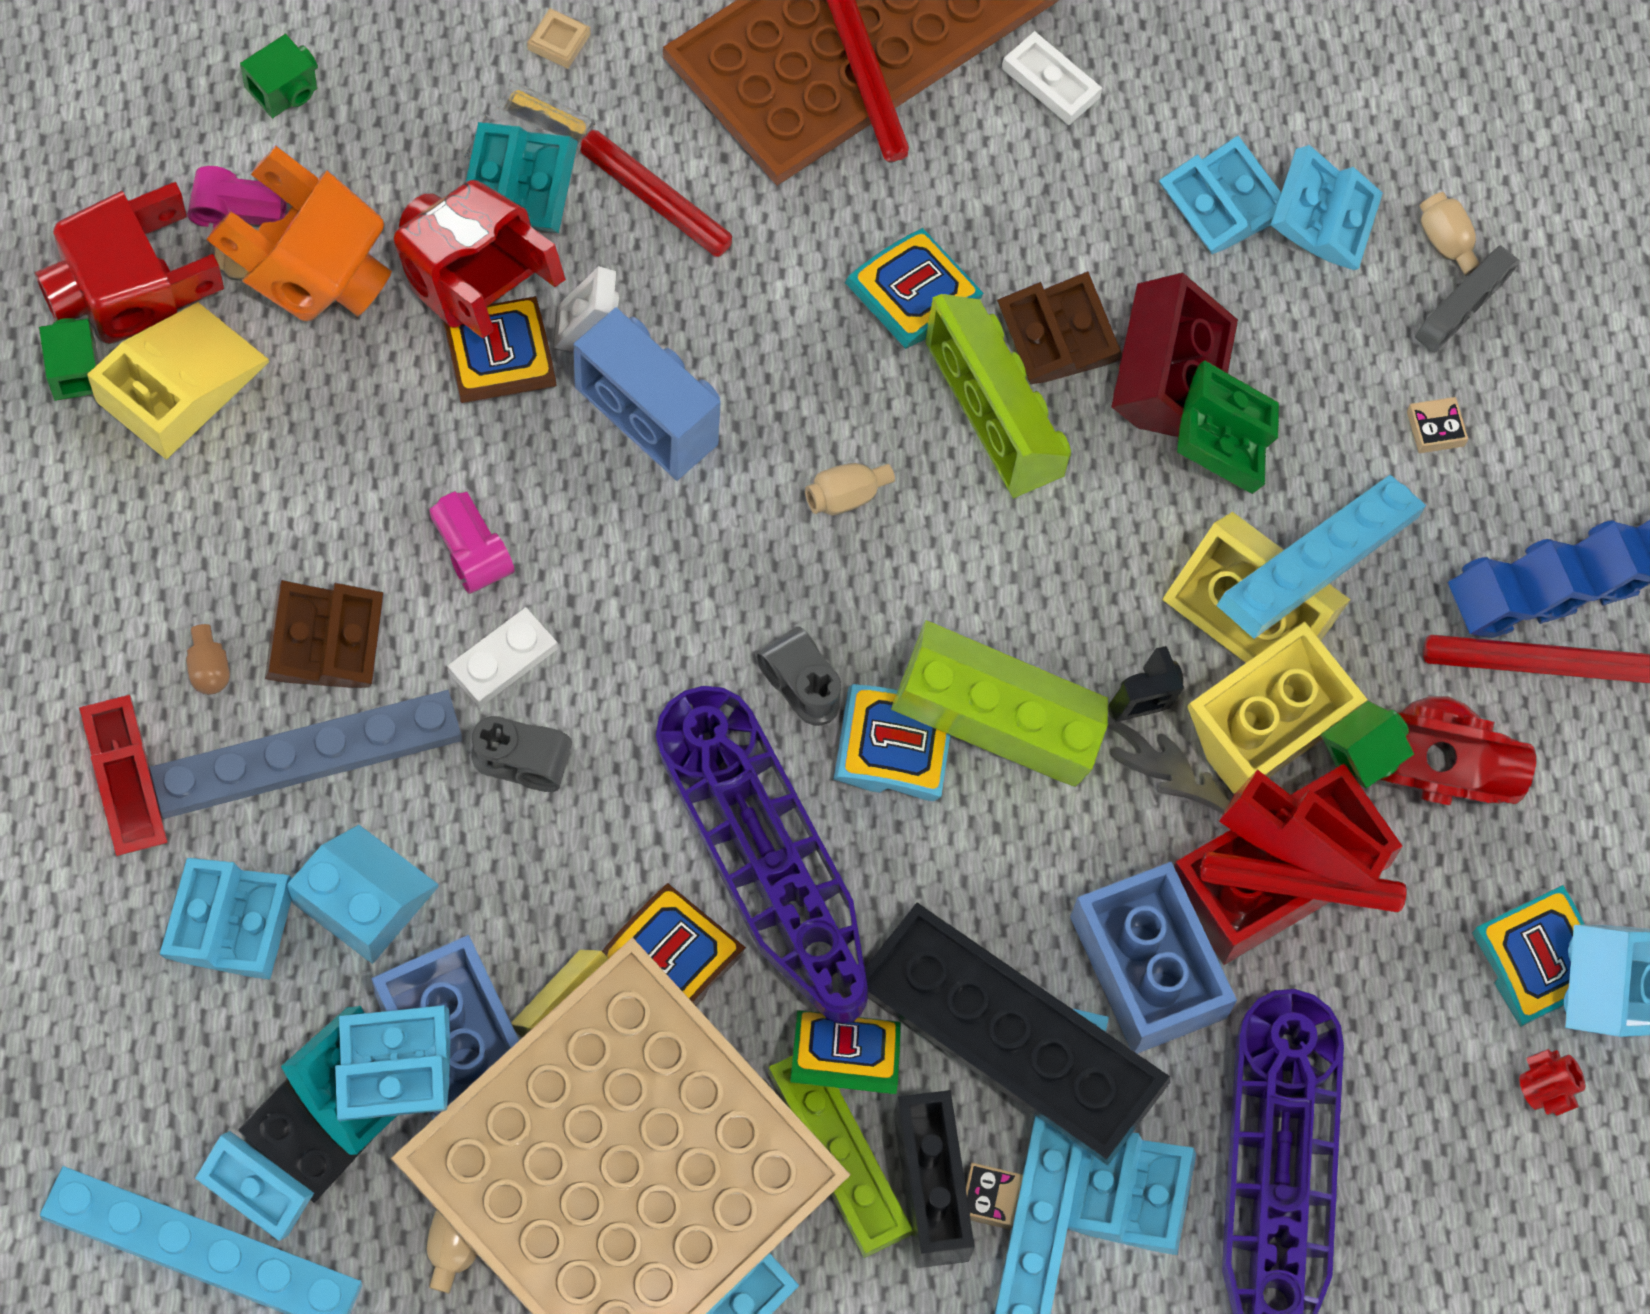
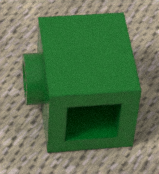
M286 33L240 62L244 88L272 119L291 106L299 107L305 104L312 97L314 91L318 89L315 75L318 65L315 58L304 45L297 47Z
M65 318L55 321L52 325L39 327L46 378L54 401L92 395L93 392L87 374L99 364L96 342L89 320Z
M1370 701L1361 705L1321 734L1336 767L1345 764L1359 785L1366 789L1379 779L1392 775L1401 763L1414 755L1406 738V735L1409 734V729L1403 718L1395 710H1386Z

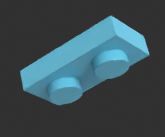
M231 1131L220 1135L195 1177L196 1180L278 1241L289 1236L314 1194Z

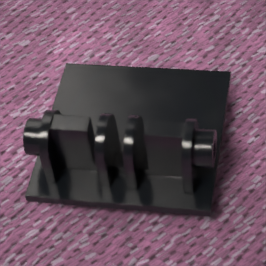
M288 1078L274 1090L238 1129L245 1137L244 1141L311 1190L314 1193L310 1199L313 1203L322 1196L367 1147L366 1145L358 1154L349 1155L312 1116L290 1084Z

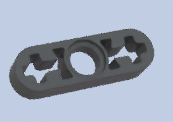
M1498 246L1435 309L1420 327L1415 338L1433 353H1436L1470 318L1467 314L1470 311L1475 313L1511 276L1520 260L1503 246Z

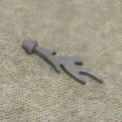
M1108 717L1107 728L1125 738L1139 753L1133 754L1120 747H1115L1112 756L1116 760L1140 773L1158 779L1169 780L1159 783L1157 789L1159 793L1185 797L1204 804L1221 814L1224 813L1230 801L1217 788L1211 774L1205 772L1202 777L1203 785H1198L1195 782L1189 761L1171 739L1164 734H1159L1157 742L1163 752H1157L1135 730L1120 721L1115 722V719Z

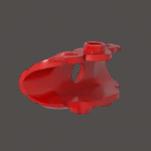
M1428 696L1412 702L1401 713L1397 712L1409 729V734L1406 735V738L1414 755L1401 763L1392 775L1380 780L1423 789L1422 800L1451 806L1453 796L1492 804L1503 802L1517 804L1528 793L1537 763L1536 750L1532 744L1519 742L1516 739H1511L1510 736L1493 732L1494 721L1481 719L1468 705L1449 696ZM1437 742L1450 744L1456 755L1453 766L1442 772L1433 770L1427 762L1428 749Z

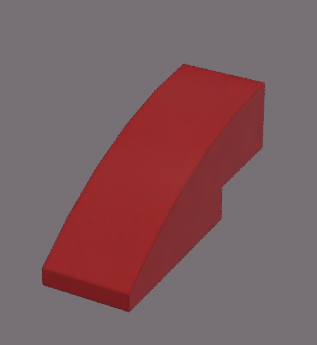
M129 694L79 707L116 856L168 843L132 697Z
M1258 769L1235 793L1219 819L1220 823L1237 835L1276 858L1308 872L1362 887L1371 888L1377 882L1392 854L1310 789L1298 801Z

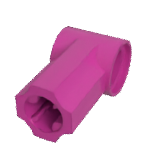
M203 166L198 168L195 173L187 216L189 220L199 226L209 227V223H213V228H215L232 211L248 224L261 225L264 222L282 220L286 214L287 202L260 181L238 179L234 173L222 167Z
M454 491L441 497L429 509L432 521L451 552V562L460 580L465 578L466 580L462 585L468 594L476 592L515 572L512 559L503 541L497 533L491 534L468 492L457 493Z

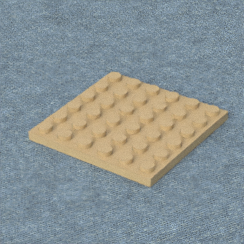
M633 937L450 1103L446 1111L439 1113L391 1157V1160L531 1314H706L850 1176V1173Z

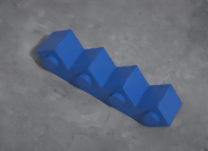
M1650 520L1638 527L1615 521L1603 522L1590 529L1588 532L1589 537L1576 545L1544 539L1530 545L1525 550L1526 555L1511 564L1492 560L1488 557L1478 558L1462 567L1463 573L1447 583L1469 633L1494 638L1513 632V625L1522 620L1537 618L1539 624L1576 614L1577 608L1587 602L1600 599L1603 606L1639 595L1641 589L1650 585Z

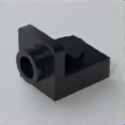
M1167 646L1154 650L1143 666L1145 673L1132 675L1121 683L1120 689L1109 703L1115 722L1170 709L1184 689L1183 673L1179 664L1173 661Z

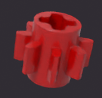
M1546 1049L1526 1058L1531 1070L1520 1074L1519 1082L1526 1101L1534 1110L1544 1108L1547 1115L1554 1113L1558 1116L1579 1107L1574 1095L1583 1092L1586 1084L1580 1066L1571 1055L1561 1057L1558 1050L1551 1052L1549 1049Z

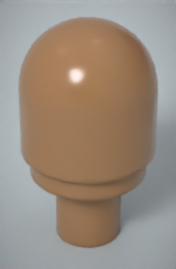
M209 624L193 626L191 628V635L194 646L187 650L188 656L186 657L190 682L202 694L212 695L219 693L227 686L230 678L226 651L223 650L222 644L213 641L212 630Z

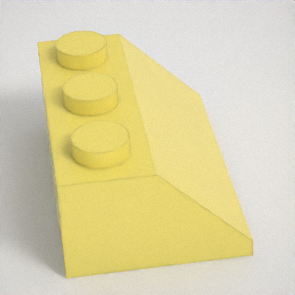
M1231 512L1214 522L1162 600L1247 663L1304 621L1321 641L1351 599L1328 584L1253 639L1219 609L1217 604L1226 591L1284 550L1241 517Z
M1304 621L1193 700L1187 707L1207 761L1235 795L1257 769L1270 778L1322 740V733L1359 708L1368 699Z

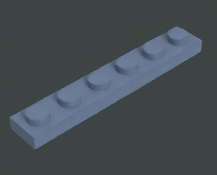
M448 689L151 766L150 771L162 818L166 819L462 741V736Z

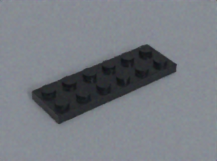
M916 902L865 967L868 997L1107 1166L1170 1084V1076L918 902Z

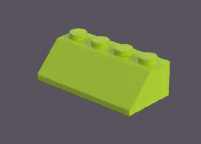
M947 294L937 295L932 299L925 343L1012 498L1014 499L1064 477L1069 458L1071 457L1068 440L1062 431L1054 430L1048 419V408L1043 396L1038 391L1033 392L1025 379L1026 370L1024 364L1016 352L1010 353L1003 341V329L996 315L993 313L988 314L980 299Z
M925 620L891 710L1074 787L1092 771L1108 726V697L928 620Z

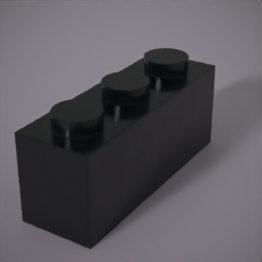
M951 1090L898 1096L893 1114L909 1223L913 1229L911 1237L916 1268L969 1262L975 1245Z

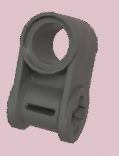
M795 627L756 652V661L762 673L771 685L780 691L796 714L805 723L813 726H822L830 723L837 716L840 708L841 680L837 672L833 670L819 652L810 635L803 628Z
M490 716L477 723L473 730L471 759L474 767L486 776L522 784L533 790L555 792L558 791L561 785L572 746V739L567 734L553 728L532 726L500 716ZM497 728L501 730V733H496ZM493 742L501 743L496 751L488 750ZM488 760L493 761L492 765L488 764Z

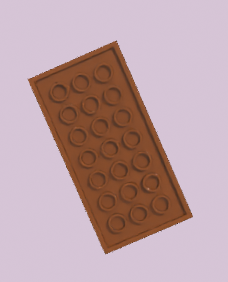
M736 0L663 46V58L776 186L871 125L827 0ZM856 0L894 107L896 108L1059 0Z

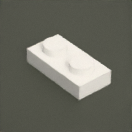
M1035 31L1003 58L1002 69L1068 125L1100 99L1102 87Z
M598 266L558 305L554 348L573 352L574 342L615 307H618L619 293L615 291L616 271Z
M525 607L447 665L448 673L480 708L558 649V643Z

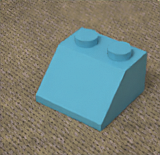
M360 825L321 845L287 884L292 903L372 964L439 887L438 883Z
M1574 925L1573 937L1568 948L1571 967L1569 988L1564 997V1009L1566 1012L1565 1028L1618 1037L1650 1035V929L1612 925Z

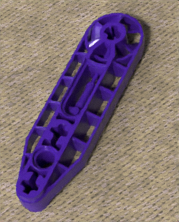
M700 686L683 691L668 702L658 718L656 740L660 757L761 955L828 1020L838 1023L855 1021L861 1016L867 1006L868 986L854 901L753 711L739 695L722 687ZM724 704L734 708L728 719L720 710ZM729 730L751 733L750 744H735L730 739ZM710 733L711 739L704 740L703 734ZM758 741L765 752L760 755H756ZM724 762L728 768L720 770L718 766ZM770 767H773L787 794L772 800L769 799L757 776ZM681 781L690 785L691 787L685 790ZM751 795L780 848L777 851L774 849L771 841L768 840L753 807H748L745 799ZM710 798L723 823L707 832L692 803ZM738 803L742 810L740 817L744 824L747 825L762 858L757 860L730 808L731 805ZM793 808L809 835L808 838L792 842L780 819V816ZM732 840L745 866L729 875L714 845ZM816 850L832 878L831 881L818 885L814 884L802 861L804 857ZM754 882L767 909L751 918L736 888ZM840 893L849 910L851 926L838 929L825 904V901ZM795 901L799 907L804 906L805 922L800 924V916L792 904H788L789 902ZM776 925L790 953L781 959L763 941L759 933L760 930ZM852 941L855 944L858 964L847 946ZM815 942H824L831 946V950L821 956H813L806 952L807 947ZM799 969L804 980L793 970ZM836 973L837 981L845 994L850 993V996L847 998H842L838 992L833 993L831 977Z
M1297 989L1274 990L1257 999L1244 1015L1236 1038L1222 1273L1233 1314H1244L1241 1302L1247 1303V1314H1303L1304 1310H1311L1310 1314H1318L1333 1276L1344 1041L1341 1024L1332 1009L1315 995ZM1325 1023L1329 1031L1317 1035L1315 1026ZM1284 1034L1292 1035V1043L1298 1045L1296 1050L1289 1049L1288 1040L1282 1038ZM1313 1050L1330 1063V1067L1325 1073L1310 1064L1308 1057ZM1243 1067L1253 1081H1243ZM1283 1071H1291L1292 1084L1283 1082ZM1333 1073L1332 1091L1318 1088ZM1242 1094L1260 1098L1258 1132H1239ZM1299 1095V1098H1289L1285 1096ZM1314 1104H1331L1329 1142L1313 1138ZM1274 1116L1282 1118L1281 1131L1277 1132L1276 1139L1278 1145L1274 1184H1269ZM1290 1118H1298L1294 1187L1289 1186L1290 1148L1293 1133L1289 1132ZM1239 1145L1257 1148L1255 1184L1236 1183ZM1312 1154L1329 1155L1327 1193L1310 1190ZM1235 1196L1254 1199L1251 1236L1233 1235ZM1309 1205L1326 1206L1324 1246L1307 1242ZM1274 1236L1280 1238L1282 1247L1289 1248L1280 1259L1279 1270H1271L1277 1263V1248L1269 1244ZM1232 1247L1250 1251L1248 1289L1237 1288L1231 1264ZM1306 1257L1323 1258L1322 1283L1316 1298L1304 1295ZM1268 1288H1274L1282 1292L1287 1299V1309L1280 1311L1272 1309L1265 1302L1263 1291Z

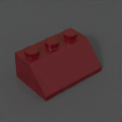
M1183 272L1137 283L1111 408L1138 429L1178 437L1185 401L1198 365L1205 360L1228 373L1238 319Z

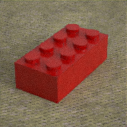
M1345 764L1340 765L1291 794V796L1299 801L1310 789L1389 850L1392 854L1383 871L1392 865L1403 847ZM1232 830L1225 832L1187 854L1174 864V868L1206 936L1223 965H1226L1330 903L1328 901L1202 881L1200 868L1202 858L1206 852L1290 864L1251 844Z

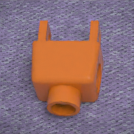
M275 146L257 164L251 175L291 205L285 217L275 222H264L256 230L231 211L212 230L206 240L248 271L242 282L300 320H314L335 300L358 317L374 301L392 273L390 269L369 254L370 249L383 231L384 221L378 213L328 170L319 177H316Z

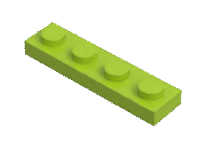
M792 1056L769 1066L768 1074L782 1101L850 1173V1176L831 1193V1196L863 1257L867 1258L911 1236L913 1229L839 1088L791 1083Z

